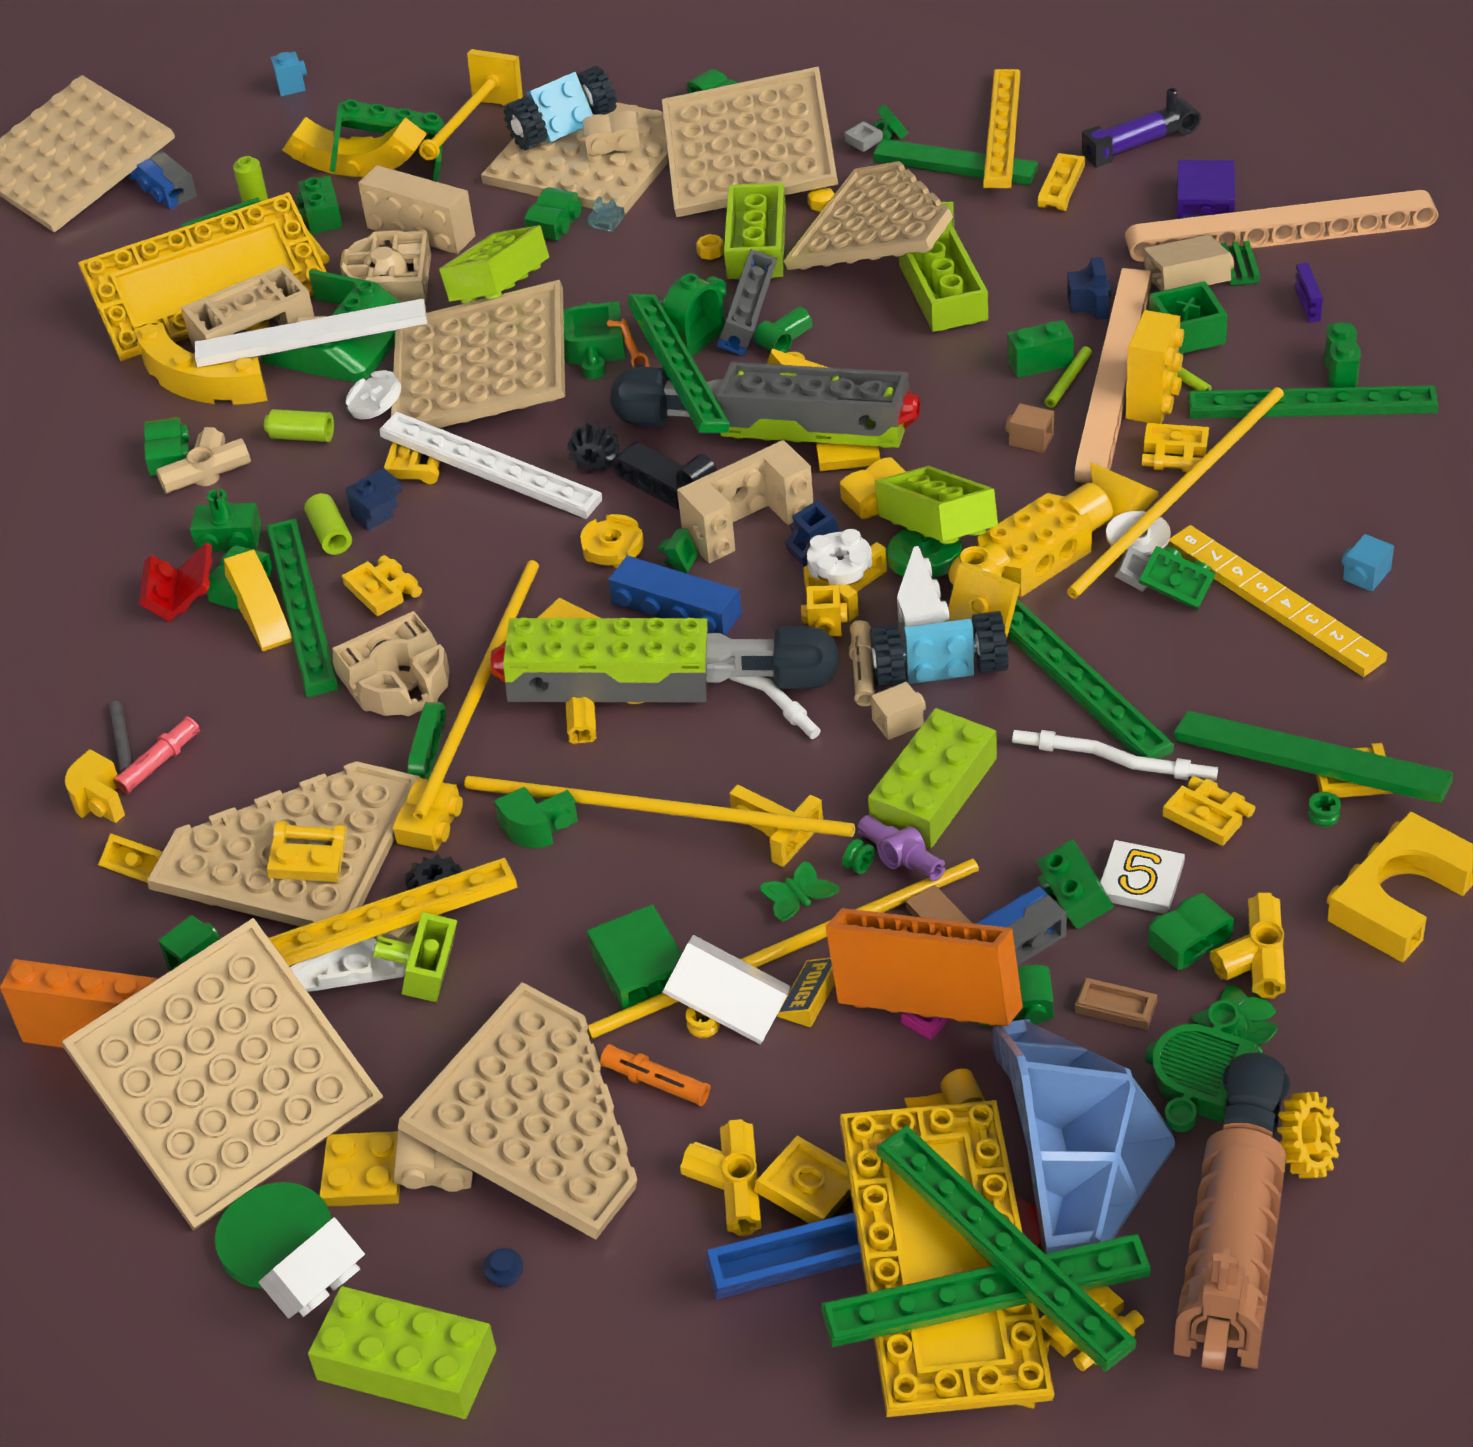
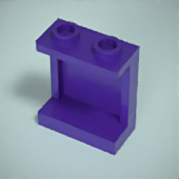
M1178 160L1177 219L1234 212V160Z

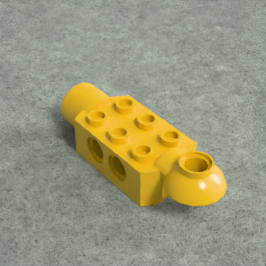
M1086 483L1066 496L1046 493L998 523V526L992 527L986 533L977 537V546L965 548L952 562L948 572L949 581L954 585L959 564L966 562L1020 584L1018 597L1024 596L1091 553L1092 532L1112 518L1113 510L1109 498L1099 486L1093 483Z

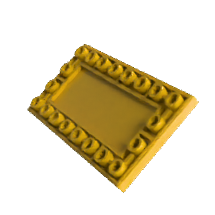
M290 192L78 262L80 271L120 361L141 354L135 328L148 324L163 323L167 335L174 343L189 338L181 309L185 305L283 264L309 291V295L312 296L314 294L309 271L313 269L327 272Z
M996 1100L840 1114V1126L867 1293L993 1266L877 1155V1146L906 1125L1022 1232ZM1033 1303L874 1338L886 1417L1053 1401L1054 1390L1038 1309Z

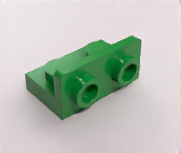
M1156 546L1138 583L1198 611L1209 587L1214 581L1216 573L1212 572L1211 567L1204 562L1198 560L1190 562L1182 558V554L1174 548Z

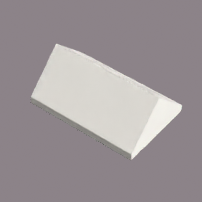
M693 935L662 993L761 1045L787 997L790 986Z

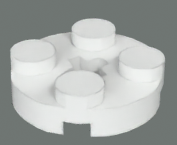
M855 529L814 536L810 540V548L807 551L809 572L818 580L819 576L828 579V584L845 585L856 582L864 577L863 572L867 568L870 570L872 566L871 547L865 539L861 538L860 532ZM837 557H844V559L838 560Z

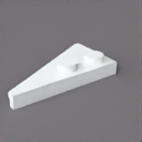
M373 937L299 962L290 967L307 992L400 978L405 976L406 970L404 968L405 964L373 958L376 942H378Z

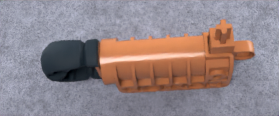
M1244 1053L1231 1059L1230 1065L1225 1068L1222 1075L1223 1086L1228 1092L1223 1130L1211 1135L1205 1146L1197 1206L1194 1212L1193 1231L1189 1243V1256L1186 1261L1184 1285L1179 1299L1175 1324L1174 1355L1191 1357L1192 1349L1196 1350L1197 1341L1204 1342L1202 1367L1221 1371L1224 1370L1227 1347L1238 1348L1237 1356L1241 1357V1367L1258 1369L1286 1164V1152L1282 1145L1274 1139L1279 1121L1278 1114L1280 1112L1281 1100L1289 1092L1290 1079L1285 1072V1066L1275 1058L1262 1053Z

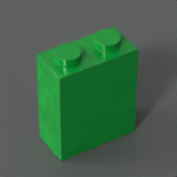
M653 904L587 930L590 953L622 1010L661 994L682 955Z

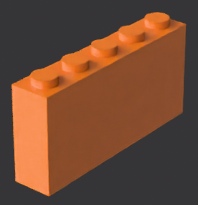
M841 908L826 925L837 1000L840 1004L853 1005L857 1008L884 1009L892 1013L920 1014L923 1017L949 1018L958 1022L986 1023L995 1027L994 1025L1009 1026L1023 1007L1012 928Z
M14 959L0 989L22 1042L63 1048L62 1041L159 978Z

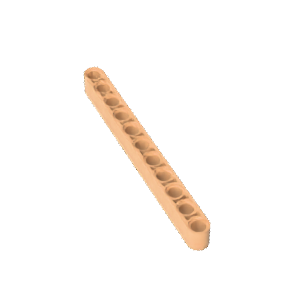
M1415 190L1135 224L1125 232V240L1133 260L1144 262L1143 248L1208 234L1220 244L1227 243L1228 247H1232V242H1238L1239 246H1243L1244 241H1250L1251 248L1425 228L1435 223L1438 218V211L1427 191Z
M1122 268L1077 455L1075 482L1092 483L1089 461L1108 470L1111 469L1126 402L1128 345L1144 310L1147 308L1152 270Z

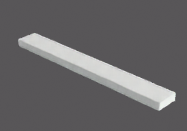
M424 298L195 341L197 367L427 324Z
M395 412L380 428V436L384 439L584 519H587L602 501L601 492L399 412Z

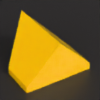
M1089 461L1092 483L1099 486L1105 492L1112 505L1113 514L1111 520L1125 512L1144 511L1159 496V491Z

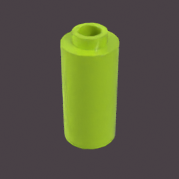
M251 156L239 158L234 163L233 170L241 203L257 197L260 201L267 200L268 195L259 160Z
M272 409L269 415L265 416L264 430L271 439L330 442L334 432V419L330 412Z
M323 493L310 497L305 503L304 511L323 550L331 555L345 552L352 543V536L332 497Z

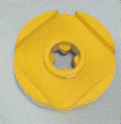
M620 514L606 515V520L598 523L596 519L590 521L583 528L580 535L583 555L586 561L618 568L626 556L635 558L644 546L642 529L638 527V522L629 516Z

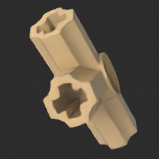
M204 427V430L198 434L195 447L188 452L187 458L158 468L156 473L165 494L192 484L199 486L212 485L219 480L220 474L247 465L251 462L242 438L225 444L224 433L219 432L215 427Z

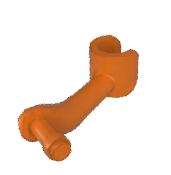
M622 318V321H607V326L621 327L624 342L632 357V368L641 361L645 362V367H650L648 357L643 353H639L626 319Z

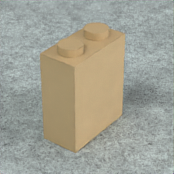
M1209 234L1143 248L1145 270H1152L1151 282L1161 291L1206 281L1208 285L1231 280V270L1234 268L1232 254Z

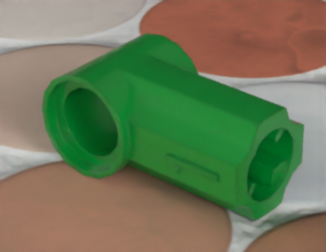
M799 306L774 323L765 320L755 329L754 342L769 352L775 349L786 353L791 347L792 340L813 327L812 318L806 309Z

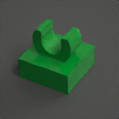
M885 103L876 110L883 119L876 121L873 126L883 132V139H890L893 132L900 139L909 133Z
M687 528L676 529L672 538L664 539L657 548L659 552H666L667 557L664 560L666 565H673L676 571L688 573L700 553Z

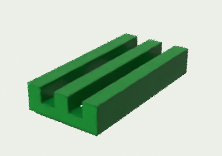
M1244 241L1243 246H1239L1238 242H1232V247H1228L1227 243H1221V246L1235 256L1241 278H1236L1233 268L1231 270V280L1229 281L1230 286L1259 283L1260 274L1250 241ZM1242 254L1245 256L1251 277H1248Z

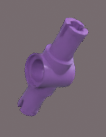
M866 815L859 821V835L877 845L879 857L888 868L896 869L903 865L908 869L918 870L932 881L940 879L944 874V860L926 851L924 840L914 827L907 826L899 830L894 826L884 825L872 815Z

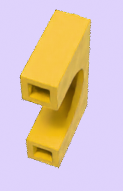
M1410 812L1401 822L1396 821L1390 828L1387 837L1381 843L1376 842L1361 865L1359 863L1355 864L1350 870L1347 880L1341 886L1336 885L1327 897V904L1329 905L1328 922L1402 963L1423 941L1427 917L1390 897L1380 884L1395 875L1416 874L1427 877L1461 896H1464L1473 886V844L1413 812Z

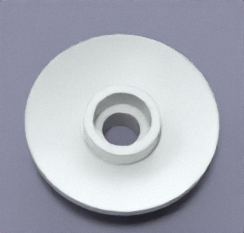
M1130 511L1114 517L1106 528V538L1109 544L1112 546L1146 512ZM1159 517L1131 547L1145 555L1152 554L1156 546L1164 548L1170 540L1171 532L1169 525L1163 518Z

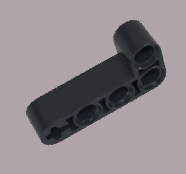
M633 442L611 460L612 469L619 478L679 511L677 489L717 471L714 462L704 454H698L683 466L639 442Z

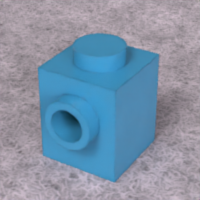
M296 51L282 52L277 56L271 57L276 84L281 96L306 91L303 76L307 75L304 60H298Z
M1364 534L1353 548L1349 547L1343 555V580L1372 592L1391 570L1394 545Z

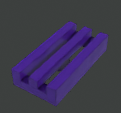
M1296 264L1298 273L1295 276L1297 281L1295 283V290L1309 323L1321 321L1322 294L1309 264Z

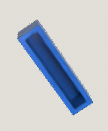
M626 556L608 579L612 603L659 618H707L708 633H721L726 636L742 614L739 589L631 556Z
M854 1212L709 1249L705 1259L715 1300L862 1262Z

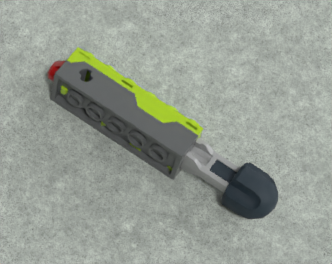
M731 362L724 379L706 382L730 423L728 433H720L721 436L736 439L756 438L765 441L787 440L796 443L818 442L899 448L906 427L919 418L921 410L920 397L909 390L908 372ZM629 368L616 377L611 385L610 403L615 414L627 423L638 426L663 427L669 421L670 416L690 417L663 368Z
M509 618L506 641L491 651V673L506 684L507 702H568L572 697H587L593 702H707V683H720L730 677H774L775 685L780 689H812L822 687L833 679L840 656L832 636L822 629L807 626H780L775 630L774 639H730L721 633H708L707 618Z

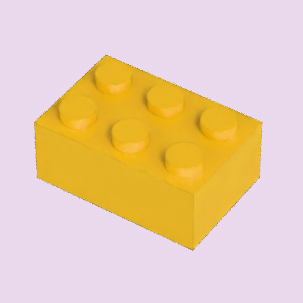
M1144 310L1128 345L1126 419L1162 424L1165 415L1171 414L1174 395H1179L1182 385V378L1178 377V372H1180L1183 362V354L1179 353V348H1181L1184 339V329H1180V316Z

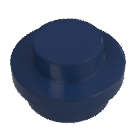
M497 1249L491 1252L484 1260V1275L495 1286L509 1287L515 1284L522 1274V1258L512 1249Z

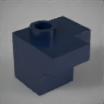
M1102 257L1090 258L1088 266L1076 272H1067V299L1071 313L1085 312L1092 314L1096 320L1108 319V304L1111 297L1110 281L1107 280Z
M385 468L345 488L351 516L367 531L393 518L392 509L398 506L396 496L402 492L400 482Z
M816 500L792 516L794 522L789 524L792 535L785 541L787 550L804 567L808 565L807 551L810 548L811 538L817 535L840 532L835 516L819 500Z

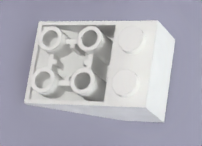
M919 546L913 548L897 595L898 629L900 631L902 647H905L904 627L940 623L949 620L946 601H940L939 583L937 579L932 580L931 578L932 568L929 558H923Z

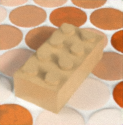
M378 165L358 182L366 224L369 229L375 231L398 230L403 232L427 230L430 247L458 254L475 237L467 190Z

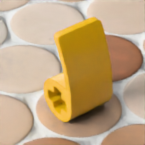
M957 1069L948 1073L941 1081L942 1093L904 1098L907 1108L985 1101L972 1072L968 1069Z

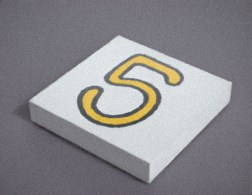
M1115 840L1100 883L1114 904L1166 914L1171 907L1184 865L1185 854Z

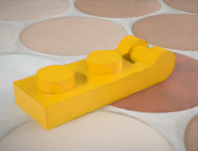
M1058 153L1040 190L1038 207L1047 208L1048 206L1057 207V210H1067L1069 199L1085 167V157Z

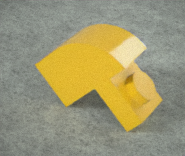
M91 749L77 759L68 769L65 776L66 788L75 812L81 818L92 811L98 817L104 816L110 821L117 823L125 816L118 793L115 791L117 787L113 779L118 775L114 763Z

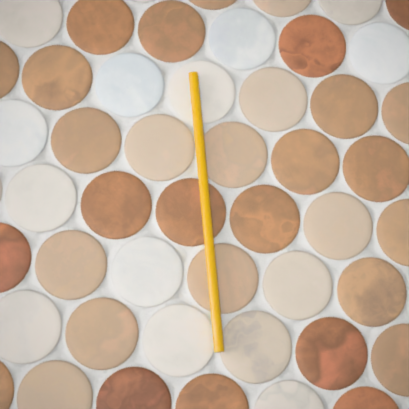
M1275 387L1089 567L1067 589V594L1073 599L1080 596L1283 397V390Z
M534 560L528 561L416 805L412 815L416 821H425L491 675V651L506 641L509 618L517 617L537 573L539 564Z
M467 776L464 783L466 789L509 794L526 787L532 797L548 799L569 790L574 797L575 803L853 837L855 833V824L848 822L476 776Z
M972 858L945 870L942 877L936 881L926 878L855 910L884 913L906 903L908 899L933 885L941 888L978 872V864ZM831 920L740 960L757 968L827 937L826 925ZM664 993L658 994L589 1024L587 1033L591 1039L597 1038L679 1001Z

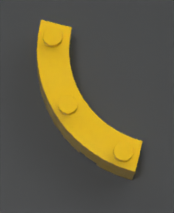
M305 117L282 151L293 159L326 173L349 177H365L376 165L392 170L402 165L415 152L427 133L407 118H404L395 128L378 138H373L372 136H351L350 139L339 137L335 172H331L330 164L334 132Z
M163 323L148 324L134 329L147 371L158 379L162 387L170 392L190 400L215 404L214 400H232L233 405L268 401L258 356L197 367L195 354L186 351L174 343L167 335Z

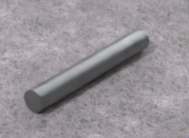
M114 700L110 702L109 708L121 773L132 764L123 705L121 701Z

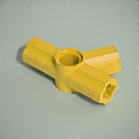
M1257 893L1256 896L1248 898L1247 901L1249 934L1210 951V960L1214 967V972L1221 980H1229L1251 970L1252 992L1257 993L1261 998L1275 999L1277 995L1285 993L1286 990L1283 954L1284 931L1281 925L1280 899L1275 898L1271 893Z
M742 1119L729 1120L726 1125L720 1127L721 1151L698 1142L690 1143L684 1152L680 1170L682 1175L724 1190L727 1231L733 1232L738 1236H748L761 1229L759 1194L754 1192L756 1180L758 1179L753 1124L746 1123Z

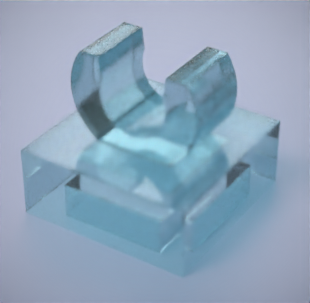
M598 197L593 203L594 210L587 217L588 227L613 232L625 217L624 207L617 206L613 199L608 204L603 203L602 197Z

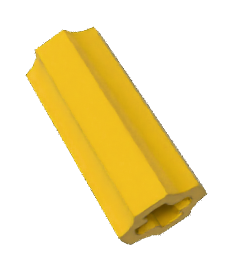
M572 697L566 702L568 741L572 744L593 742L597 739L595 702L587 697Z

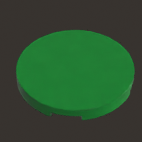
M287 1182L262 1185L244 1193L225 1210L216 1228V1251L223 1268L233 1279L246 1286L263 1289L258 1282L332 1218L324 1200L316 1192L305 1186Z

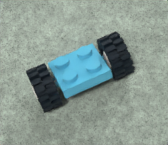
M593 66L576 74V72H573L527 92L526 97L524 96L505 105L503 113L506 116L504 120L508 123L506 127L508 130L510 129V136L515 138L516 145H519L521 149L527 150L545 142V140L547 143H550L582 129L583 119L597 114L606 115L613 112L617 107L615 104L617 103V98L614 97L616 92L612 90V82L608 81L609 76L607 73L604 74V70L602 68L599 69V66Z
M1000 611L973 614L972 621L971 619L904 627L905 647H902L898 625L870 629L872 661L878 688L906 682L905 675H907L908 684L974 676V652L980 674L1008 670L1007 637ZM904 661H906V674H905V668H904V665H905V662H904Z

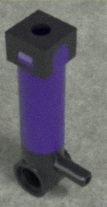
M1169 88L1166 94V108L1105 130L1100 126H1096L1082 131V155L1095 168L1111 163L1113 155L1177 132L1183 135L1191 134L1200 125L1201 114L1186 100L1177 98V89Z

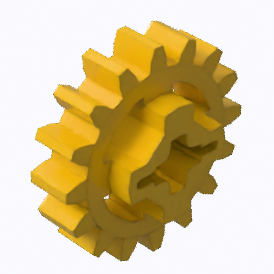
M1318 1092L1292 1093L1291 1099L1284 1100L1283 1102L1286 1111L1279 1112L1278 1114L1282 1126L1277 1127V1132L1282 1135L1280 1144L1286 1152V1163H1291L1290 1172L1292 1174H1299L1300 1179L1326 1177V1171L1334 1169L1331 1159L1338 1158L1339 1156L1335 1145L1340 1143V1138L1335 1135V1129L1338 1128L1339 1124L1333 1117L1334 1109L1333 1107L1326 1108L1327 1098L1319 1097Z

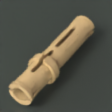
M863 620L855 621L850 625L851 645L849 646V656L853 661L854 700L860 706H870L871 696L875 694L870 639L871 626Z

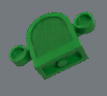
M685 274L672 285L664 301L663 308L691 357L721 334L725 322L722 298L727 294L726 283L715 276H711L705 281L698 278L696 274Z
M619 301L598 304L586 302L583 305L564 310V361L572 364H581L583 376L587 379H598L604 376L606 373L605 362L625 360L621 327L607 326V321L609 320L622 321Z
M1219 1000L1210 1006L1208 1010L1210 1027L1201 1024L1176 1026L1164 1033L1157 1042L1152 1041L1147 1049L1145 1063L1153 1065L1156 1086L1160 1094L1169 1102L1165 1108L1166 1121L1174 1131L1187 1132L1191 1130L1197 1123V1114L1224 1123L1228 1095L1222 1081L1224 1070L1230 1065L1231 1059L1244 1053H1257V1043L1229 1034L1237 1029L1240 1022L1239 1010L1231 1001Z

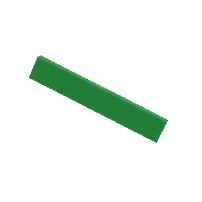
M881 139L873 153L874 162L886 164L900 161L904 167L984 179L986 154ZM1014 158L1012 183L1031 185L1038 171V162Z

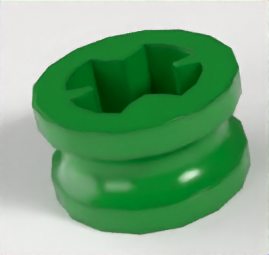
M1319 792L1312 795L1309 800V820L1320 827H1329L1336 824L1340 818V799L1329 792Z
M860 839L853 840L845 850L842 865L847 869L853 868L856 874L862 875L872 864L875 848L870 844L864 846L863 841Z

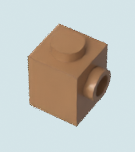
M1019 404L1014 414H1010L1006 421L1005 431L1009 433V446L1044 453L1054 436V411Z

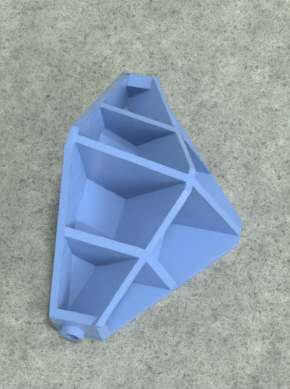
M1031 1019L1012 1021L1009 1026L994 1025L996 1059L1012 1079L1027 1143L1042 1252L1047 1254L1114 1239L1176 1149V1141L1172 1129L1134 1079L1130 1069L1032 1023Z

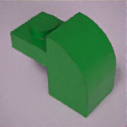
M523 787L494 800L499 825L512 842L522 847L542 848L554 844L552 833L578 822L574 797L569 790L536 803L526 787Z

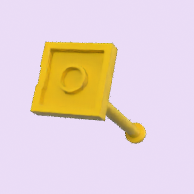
M471 49L467 53L472 97L432 140L427 139L421 143L419 153L425 160L437 158L440 154L439 147L481 102L505 106L523 97L519 56Z

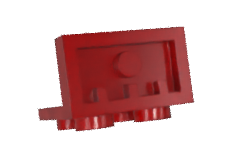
M206 542L178 569L151 554L144 561L139 605L169 622L179 613H185L191 602L198 596H203L210 586L209 571L213 562L211 559L212 545Z

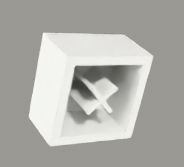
M334 1217L258 1283L288 1319L298 1311L304 1317L330 1296L325 1288L330 1286L333 1291L360 1270L356 1262L365 1253Z

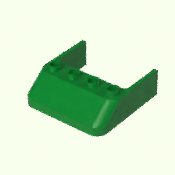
M352 99L343 101L338 105L330 171L335 172L341 127L385 134L400 124L404 118H407L427 133L423 140H432L444 127V121L435 113H421L406 108L397 109L385 107L381 104L361 103ZM443 144L439 147L440 154L434 159L432 181L438 182Z
M313 269L309 271L314 299L339 305L331 316L401 303L376 282ZM395 330L261 355L263 364L356 383L362 378L368 379L371 376L370 374L374 372L395 345Z

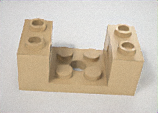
M284 264L181 307L190 343L194 348L195 341L232 335L271 318L279 325L296 323L298 317L314 316L309 291Z
M782 440L677 489L682 529H688L700 552L699 554L708 563H711L736 551L733 522L769 506L789 525L794 522L792 519L793 515L813 503L811 465L789 444Z

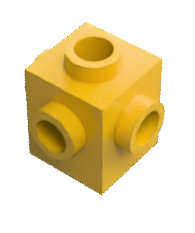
M839 585L807 586V605H801L802 624L822 629L830 636H842L841 623L848 622L847 603L840 602Z

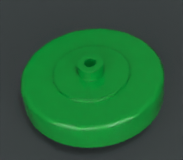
M906 529L896 534L886 547L888 566L892 571L904 577L913 548L919 546L923 558H929L932 568L931 578H937L948 574L952 562L963 551V542L961 537H959V540L955 543L943 544L935 538L924 537L922 533Z

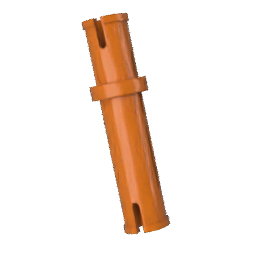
M608 1044L600 1058L601 1066L628 1076L629 1081L637 1084L641 1081L696 1103L698 1106H703L709 1096L710 1084L703 1083L676 1070L652 1062L643 1053L635 1055L612 1044ZM629 1062L649 1070V1073L647 1074L627 1066L626 1063ZM664 1076L673 1081L681 1083L684 1085V1087L681 1088L667 1081H664L661 1079V1077Z

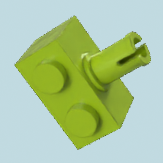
M422 912L414 941L411 940L410 943L378 936L373 958L405 964L404 968L406 970L402 995L437 1003L454 942L457 920Z

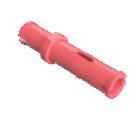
M186 716L171 731L158 736L157 743L138 757L118 776L114 777L113 781H115L116 787L122 793L128 795L171 756L176 757L180 754L181 747L201 732L198 724L192 718Z

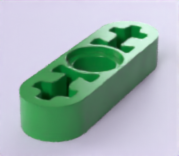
M425 702L408 759V774L429 779L432 773L446 721V709L443 702Z

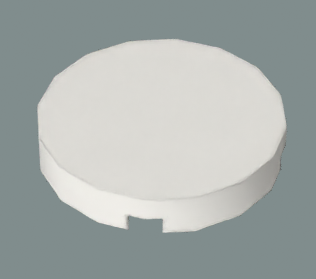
M387 370L375 371L370 374L371 378L368 380L360 379L350 389L346 397V404L354 418L360 420L371 419L388 410L396 402L401 393V383L393 372Z

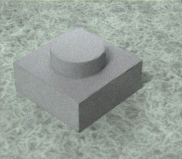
M864 121L844 133L845 142L863 152L883 139V132Z
M1129 546L1122 557L1114 577L1143 592L1146 586L1138 582L1150 557Z

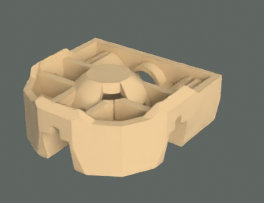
M427 230L372 232L368 237L354 242L348 249L343 250L340 262L342 276L376 282L401 303L423 298L424 302H426L431 261ZM385 240H389L390 244H393L392 248L380 247V245H385ZM408 263H414V272H408Z
M414 611L333 648L335 673L348 688L360 707L366 712L372 711L383 716L404 715L409 717L423 710L425 702H437L439 696L448 687L450 671L446 652L441 644L437 645L430 630ZM383 640H386L385 642L379 644L378 646H376V647L374 648V646H375L378 642L383 641ZM399 666H409L410 671H400ZM416 687L423 693L421 695L422 700L417 701L416 698L411 700L409 692Z

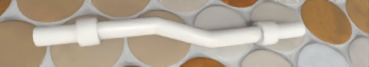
M760 676L729 678L732 681L764 691L783 710V716L792 725H798L809 738L814 739L820 734L821 730L807 716V711L797 701L793 702L771 679Z
M1014 729L1012 743L1039 746V750L1053 752L1054 749L1091 753L1130 769L1174 775V779L1188 780L1189 777L1196 776L1200 779L1217 781L1218 767L1191 764V760L1177 758L1176 761L1139 757L1096 740L1059 736L1054 731L1042 730L1041 733Z

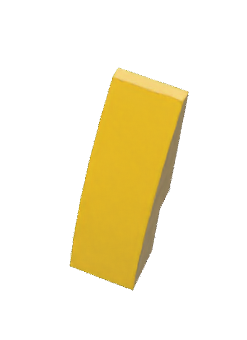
M253 549L224 559L225 576L237 596L238 607L262 652L292 642V636L278 599L255 550Z

